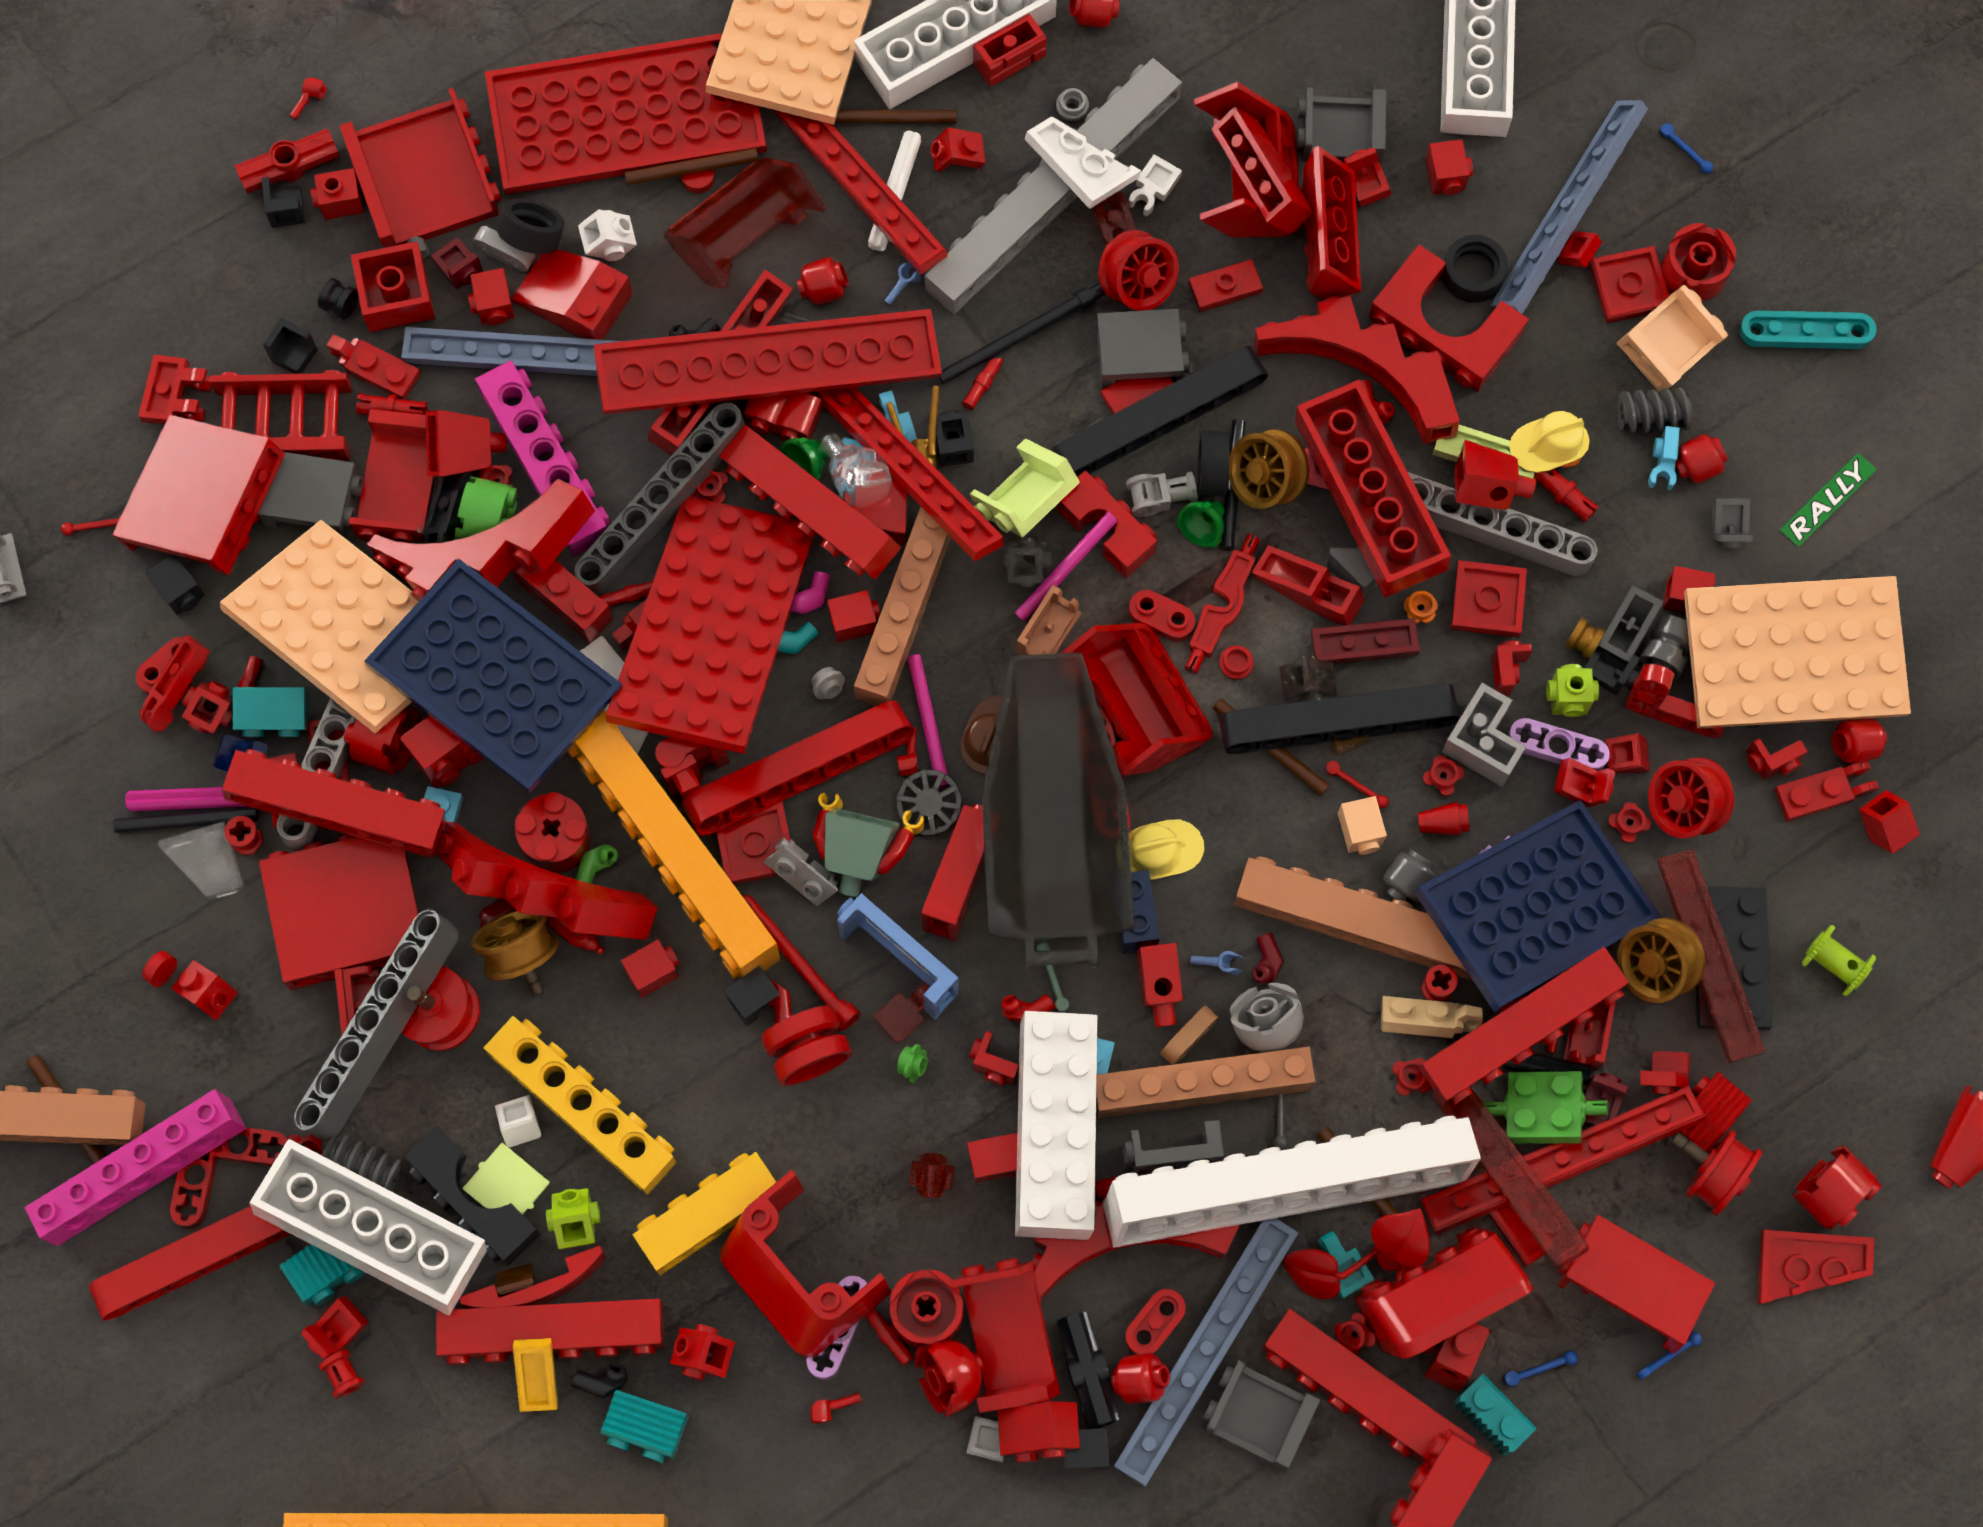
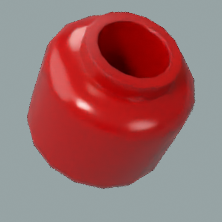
M1070 0L1069 14L1074 17L1075 22L1080 26L1106 28L1112 18L1116 19L1119 13V0Z
M824 257L802 267L801 279L797 280V286L803 299L809 298L814 305L821 306L841 299L845 294V288L849 287V281L844 266L840 261L835 262L831 257Z
M1701 434L1678 447L1679 459L1676 460L1675 466L1682 479L1689 477L1694 484H1701L1720 475L1724 471V463L1728 461V458L1717 437L1711 438L1707 434Z
M1875 718L1843 720L1836 726L1831 737V744L1835 754L1849 764L1879 758L1884 751L1887 741L1885 729Z
M1153 1353L1124 1356L1112 1372L1113 1389L1128 1404L1158 1401L1164 1395L1165 1388L1170 1382L1167 1366Z

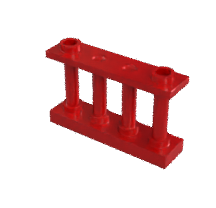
M326 370L322 374L240 375L235 372H223L220 375L209 377V382L216 395H223L221 427L235 430L237 395H257L255 435L269 438L286 453L350 462V448L345 437L337 434L339 393H352V385L347 373L337 370ZM273 394H291L289 434L286 437L272 438L269 436L270 400ZM305 394H325L324 430L320 437H306L303 435Z

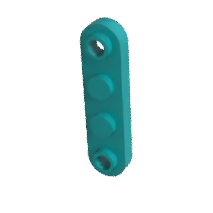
M1752 311L1743 318L1739 326V335L1747 345L1780 348L1862 349L1871 343L1877 331L1876 324L1870 316L1864 313ZM1752 328L1758 329L1761 334H1760V335L1753 334V333L1751 332V329H1752ZM1851 331H1858L1861 337L1854 336Z

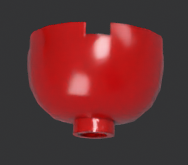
M952 1339L924 1344L915 1351V1367L922 1366L925 1376L919 1379V1382L928 1402L939 1414L946 1411L945 1417H948L970 1406L981 1388V1373H983L984 1367L980 1356L976 1352L972 1353L963 1343Z

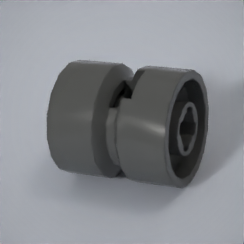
M1661 615L1650 635L1652 640L1647 641L1640 655L1639 663L1642 667L1646 664L1664 666L1673 671V680H1677L1681 677L1688 662V658L1685 655L1690 654L1687 621L1672 615Z

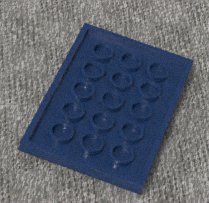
M460 559L447 570L364 660L365 665L529 794L610 704L612 697L623 687L622 683Z
M1581 800L1431 879L1414 891L1494 1012L1556 978L1605 946L1608 949L1617 944L1632 929L1661 917Z

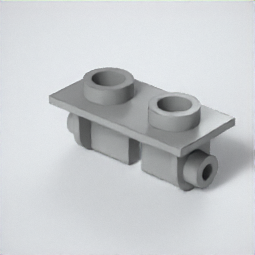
M12 533L0 535V603L27 596Z
M782 838L775 846L777 851L763 862L816 906L838 891L836 887L838 882L834 879L835 875L815 860L810 862V864L806 863L809 855L797 846L792 839L787 841L785 838Z

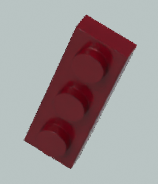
M1415 618L1313 628L1310 633L1315 666L1417 656L1420 652Z

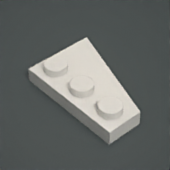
M1052 116L1026 133L1025 140L1089 209L1134 182L1140 176V169L1133 165H1130L1128 168L1114 159L1115 154L1107 149H1104L1102 152L1086 142L1085 136Z

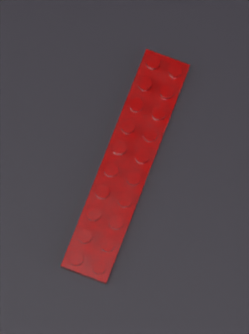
M931 309L594 344L593 346L603 415L940 378L942 375Z

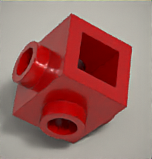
M211 680L210 684L203 681L197 688L191 686L182 702V705L187 707L182 718L189 721V726L202 733L209 731L214 734L220 725L226 728L233 717V707H231L233 696L229 695L230 689ZM207 699L218 705L216 710L207 709L205 705Z
M697 1324L695 1330L680 1327L678 1337L674 1343L670 1364L683 1368L682 1375L691 1379L704 1381L705 1375L725 1378L735 1342L718 1336V1329L706 1325Z

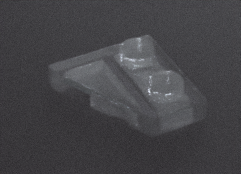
M224 821L158 841L159 847L209 900L244 890L234 849L225 838L224 830L226 823Z

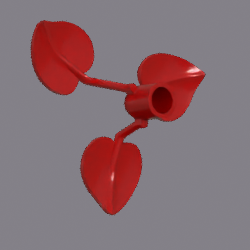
M1419 1208L1405 1213L1388 1214L1378 1218L1371 1228L1372 1240L1376 1246L1373 1247L1371 1252L1344 1271H1338V1262L1332 1255L1317 1249H1301L1288 1253L1282 1260L1284 1268L1300 1290L1317 1299L1335 1297L1341 1289L1339 1280L1346 1279L1374 1257H1377L1378 1264L1387 1271L1396 1270L1395 1282L1403 1278L1401 1273L1406 1268L1422 1266L1429 1256V1234L1424 1216ZM1437 1344L1421 1353H1431L1437 1349Z

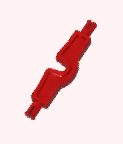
M1246 535L1240 551L1234 550L1226 567L1215 582L1213 593L1227 601L1229 605L1222 608L1206 604L1203 607L1198 626L1189 645L1192 653L1184 666V669L1188 672L1192 668L1193 674L1198 673L1204 657L1210 658L1224 629L1230 627L1239 617L1244 601L1243 588L1255 565V558L1252 556L1260 542L1257 536L1252 541L1253 535Z

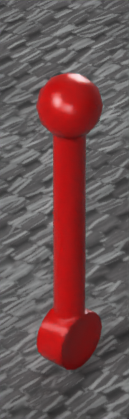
M120 517L74 525L66 522L62 524L61 532L69 536L74 531L116 526Z
M1330 761L1327 763L1326 773L1328 775H1337L1368 797L1376 796L1379 808L1382 809L1388 806L1389 799L1387 796L1376 794L1343 772L1338 762Z

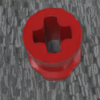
M246 816L233 817L226 824L224 830L225 838L241 855H253L262 847L263 834L257 829L252 819ZM244 831H249L250 834L244 836ZM244 836V840H243V841H240V840L238 839V838H242V837Z
M1441 964L1429 969L1421 986V992L1425 999L1446 1002L1457 987L1458 978L1455 971L1451 967ZM1436 979L1437 982L1444 981L1446 983L1444 989L1440 986L1434 988L1432 985L1434 980Z
M347 1349L329 1356L318 1365L321 1372H326L334 1388L332 1394L335 1399L347 1396L365 1384L363 1377L357 1376L349 1360L351 1354Z

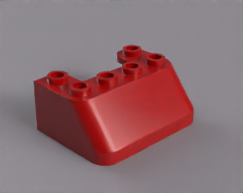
M1129 623L1093 626L1055 657L1061 667V674L1065 680L1079 686L1091 685L1096 693L1097 702L1106 710L1114 724V731L1123 739V741H1119L1112 747V760L1124 776L1153 772L1202 746L1212 738L1213 731L1208 720L1159 638L1146 624Z
M1476 1227L1469 1228L1456 1236L1457 1243L1437 1252L1433 1256L1434 1262L1424 1267L1420 1266L1404 1270L1401 1273L1403 1278L1395 1283L1389 1281L1382 1283L1380 1279H1375L1360 1288L1362 1293L1354 1297V1300L1360 1312L1365 1315L1368 1328L1371 1332L1375 1333L1377 1337L1376 1343L1380 1351L1401 1359L1413 1357L1521 1299L1533 1290L1526 1273L1496 1232L1486 1229L1477 1230Z

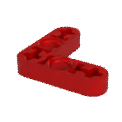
M1646 664L1643 666L1629 689L1625 702L1627 709L1706 737L1720 738L1723 736L1725 727L1697 729L1695 704L1668 695L1674 679L1673 671L1657 664Z
M247 1128L237 1134L245 1135L249 1140V1145L243 1153H232L229 1148L231 1139L204 1155L209 1157L208 1161L199 1158L179 1170L170 1205L172 1220L186 1229L196 1228L205 1220L218 1159L272 1167L280 1152H277L275 1157L272 1158L268 1151L257 1149L256 1138L260 1137L258 1142L265 1146H273L275 1140H278V1144L281 1147H284L287 1138L282 1133L276 1131ZM257 1149V1157H253ZM198 1165L204 1167V1180L197 1185L189 1184L186 1180L188 1170ZM184 1189L193 1193H201V1197L195 1195L192 1197L191 1205L197 1209L196 1215H189L188 1220H185V1216L180 1214V1209L187 1208L190 1196L183 1194Z

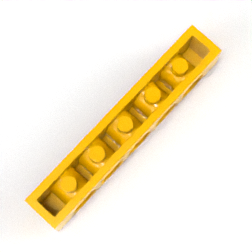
M512 1016L483 1047L488 1056L641 1191L648 1195L677 1163L674 1156L671 1155L675 1149L660 1135L654 1140L644 1130L648 1125L635 1113L631 1112L627 1116L618 1108L621 1102L609 1090L605 1088L602 1092L598 1091L591 1084L594 1078L584 1068L578 1065L573 1069L564 1060L568 1055L554 1042L547 1046L538 1038L541 1031L528 1019L525 1018L521 1023ZM530 1048L538 1050V1057L534 1062L529 1064L521 1062V1055L525 1050ZM554 1072L565 1074V1079L561 1085L557 1087L547 1085V1079L550 1074ZM581 1095L592 1097V1102L587 1109L579 1111L573 1108L577 1097ZM608 1118L618 1120L619 1124L615 1132L611 1134L600 1132V1125L604 1120ZM642 1142L645 1144V1151L640 1157L631 1158L627 1156V1148L631 1143Z

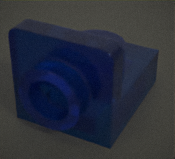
M223 735L213 766L216 769L228 772L235 750L245 753L247 749H252L265 754L268 745L255 740H242L231 735Z

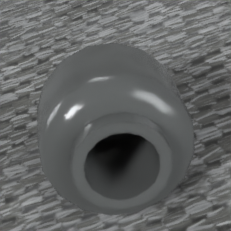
M1411 849L1408 854L1399 852L1383 874V881L1390 887L1386 893L1397 900L1406 902L1410 899L1414 902H1420L1414 891L1420 885L1436 877L1435 872L1432 870L1434 864Z

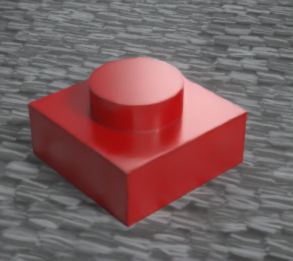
M1573 231L1556 259L1560 265L1586 268L1602 244V241L1597 233Z

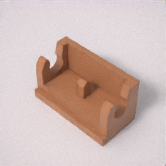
M1054 585L1051 586L1019 636L1016 647L1017 654L1045 670L1081 616L1079 602L1075 598H1072L1071 601L1063 598L1061 589Z

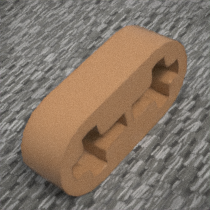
M1206 1005L1203 1006L1160 1052V1055L1171 1065L1177 1064L1213 1027L1219 1017Z

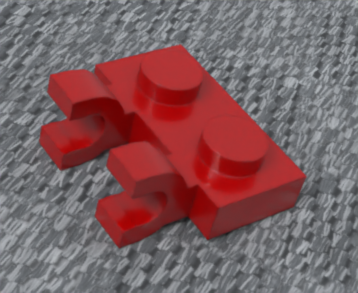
M153 355L138 415L142 422L165 425L169 415L203 422L206 410L199 407L200 402L195 399H182L185 386L198 391L211 392L212 386L209 382V377H206L207 370L203 368H189L190 363L186 358Z

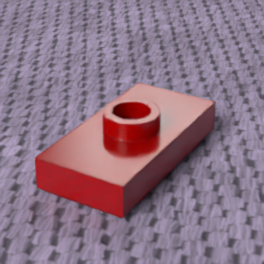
M1252 259L1189 278L1188 281L1199 312L1263 292V286Z

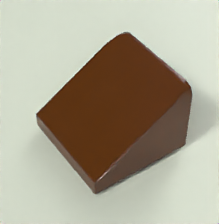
M531 1263L502 1270L496 1274V1290L501 1297L537 1284L534 1268Z

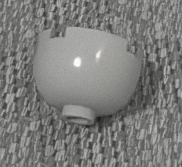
M1268 983L1269 989L1259 992L1257 987L1248 989L1238 996L1230 1007L1231 1023L1236 1035L1243 1044L1253 1051L1264 1053L1285 1049L1301 1033L1304 1020L1303 1009L1296 991L1286 984Z

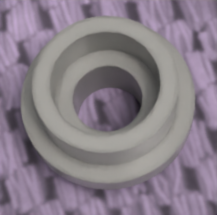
M1076 88L1066 89L1058 96L1056 101L1058 114L1068 121L1082 119L1089 109L1087 96ZM1076 104L1078 108L1070 109L1067 105Z
M832 667L823 668L811 679L812 692L817 699H832L841 692L845 678L840 671H836Z

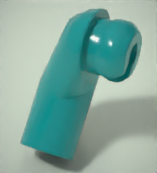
M808 621L795 633L784 631L778 652L796 654L819 633Z

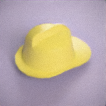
M1555 411L1544 418L1525 424L1517 429L1511 437L1509 449L1510 454L1518 459L1519 467L1526 471L1539 473L1582 458L1588 450L1590 440L1587 430L1584 428L1582 418L1578 419L1569 412Z
M1180 819L1143 825L1132 830L1124 838L1120 848L1121 861L1128 872L1149 870L1150 880L1185 873L1193 869L1201 861L1204 853V840L1198 829L1191 823Z

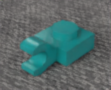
M1333 1230L1317 1240L1321 1249L1337 1260L1338 1271L1346 1270L1362 1258L1356 1247L1346 1253ZM1366 1264L1346 1279L1339 1280L1341 1289L1338 1294L1341 1299L1374 1280Z

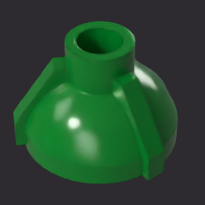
M805 437L791 438L785 441L780 448V452L815 479L819 480L825 464L823 460L828 457L827 448L821 441Z
M1215 500L1192 502L1180 511L1176 525L1191 543L1200 547L1212 546L1215 548L1222 542L1224 530L1223 515L1225 511L1223 506Z

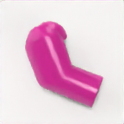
M819 571L814 572L810 588L796 594L791 612L806 614L820 608L825 601L830 575Z

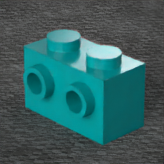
M233 687V730H242L243 737H264V730H278V737H300V730L308 729V687Z

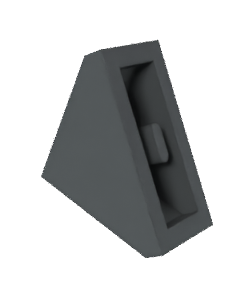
M1330 547L1327 567L1339 579L1360 586L1363 596L1378 585L1360 549Z
M1632 585L1598 647L1629 663L1662 606L1663 601Z

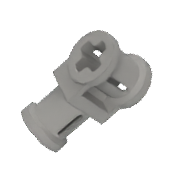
M1192 471L1187 472L1183 477L1166 479L1165 473L1156 475L1140 474L1126 481V487L1132 494L1134 507L1131 510L1134 517H1149L1159 512L1170 510L1171 503L1185 500L1197 502L1198 500L1196 482Z

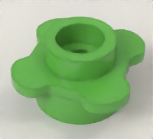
M915 1044L913 1048L905 1047L899 1056L897 1072L905 1078H909L910 1083H916L918 1077H921L926 1071L928 1065L926 1050L921 1049V1045Z

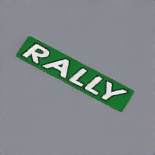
M1857 453L1780 531L1799 547L1876 471V468Z

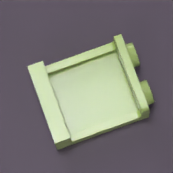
M1026 438L1016 447L1024 460V463L989 496L975 489L969 494L975 503L974 507L987 521L994 522L1005 533L1011 531L1022 538L1080 483L1066 458Z

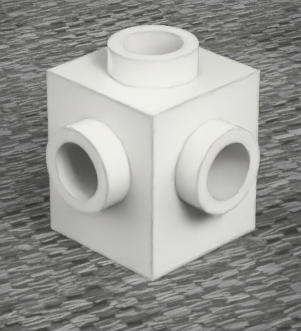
M598 209L578 225L585 255L604 258L607 261H618L637 245L629 215L615 213L612 210Z

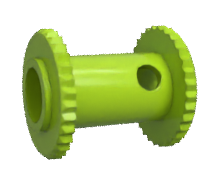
M1830 925L1825 931H1821L1805 952L1806 956L1802 960V965L1806 966L1812 959L1847 984L1842 994L1848 996L1869 975L1876 961V956L1872 954L1866 962L1830 937L1836 928L1834 925Z

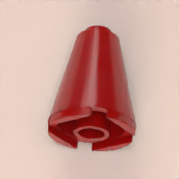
M1969 1085L1960 1094L1930 1164V1168L1935 1171L1931 1177L1949 1190L1953 1185L1962 1188L1983 1170V1092L1978 1090L1973 1095L1972 1087Z

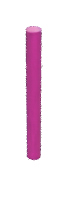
M1108 511L1014 613L1025 622L1039 607L1051 586L1057 587L1118 520Z
M911 655L907 660L932 770L941 771L948 775L921 655ZM943 779L939 789L948 788L950 785Z

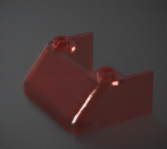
M762 158L752 163L673 224L664 233V237L672 249L705 284L725 289L728 286L726 280L731 275L729 271L733 267L731 260L778 223L795 225L807 216L806 211L809 209L823 212L827 207L799 164L772 158Z

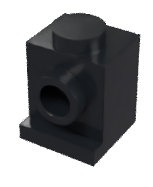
M949 410L937 416L936 444L940 467L974 462V448L967 412L959 413L956 410ZM949 437H957V438H958V439L947 440Z

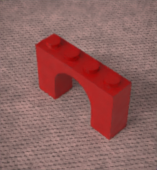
M1419 244L1372 302L1368 317L1372 319L1374 324L1387 325L1394 323L1400 342L1411 350L1416 349L1419 352L1424 351L1427 353L1438 351L1443 369L1454 375L1456 381L1462 386L1471 387L1478 392L1522 337L1529 319L1501 301L1483 325L1469 335L1451 337L1435 331L1424 319L1421 303L1442 278L1446 262Z

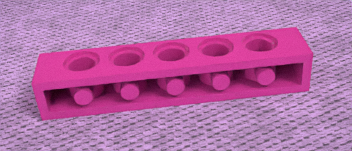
M512 360L475 378L480 394L500 429L505 433L508 443L539 497L557 479L567 480L569 484L584 491L595 512L567 546L573 557L587 551L607 529L611 521L602 506L596 508L591 498L595 497V493L586 478L580 480L575 472L579 469V466L572 452L569 450L564 453L559 443L564 440L555 423L548 425L544 415L548 414L541 398L539 396L533 398L528 388L532 387V384L523 368L517 371ZM512 398L522 399L517 405H507V402ZM526 426H537V429L532 433L522 432ZM549 452L553 454L549 460H538V457L543 453Z
M214 1089L24 1208L39 1238L59 1246L247 1128L231 1098Z

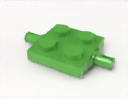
M1582 1071L1509 1072L1508 1092L1504 1102L1483 1101L1482 1103L1483 1117L1505 1116L1508 1144L1582 1143V1126L1586 1120V1115L1608 1116V1100L1586 1101L1583 1094Z

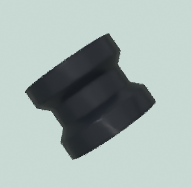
M331 278L325 283L320 292L318 306L325 311H334L337 317L345 320L353 313L358 303V290L351 286L346 288L342 286L341 281Z

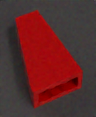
M974 804L972 807L963 806L921 912L922 931L956 942L997 827V816L992 814L993 811L977 804Z

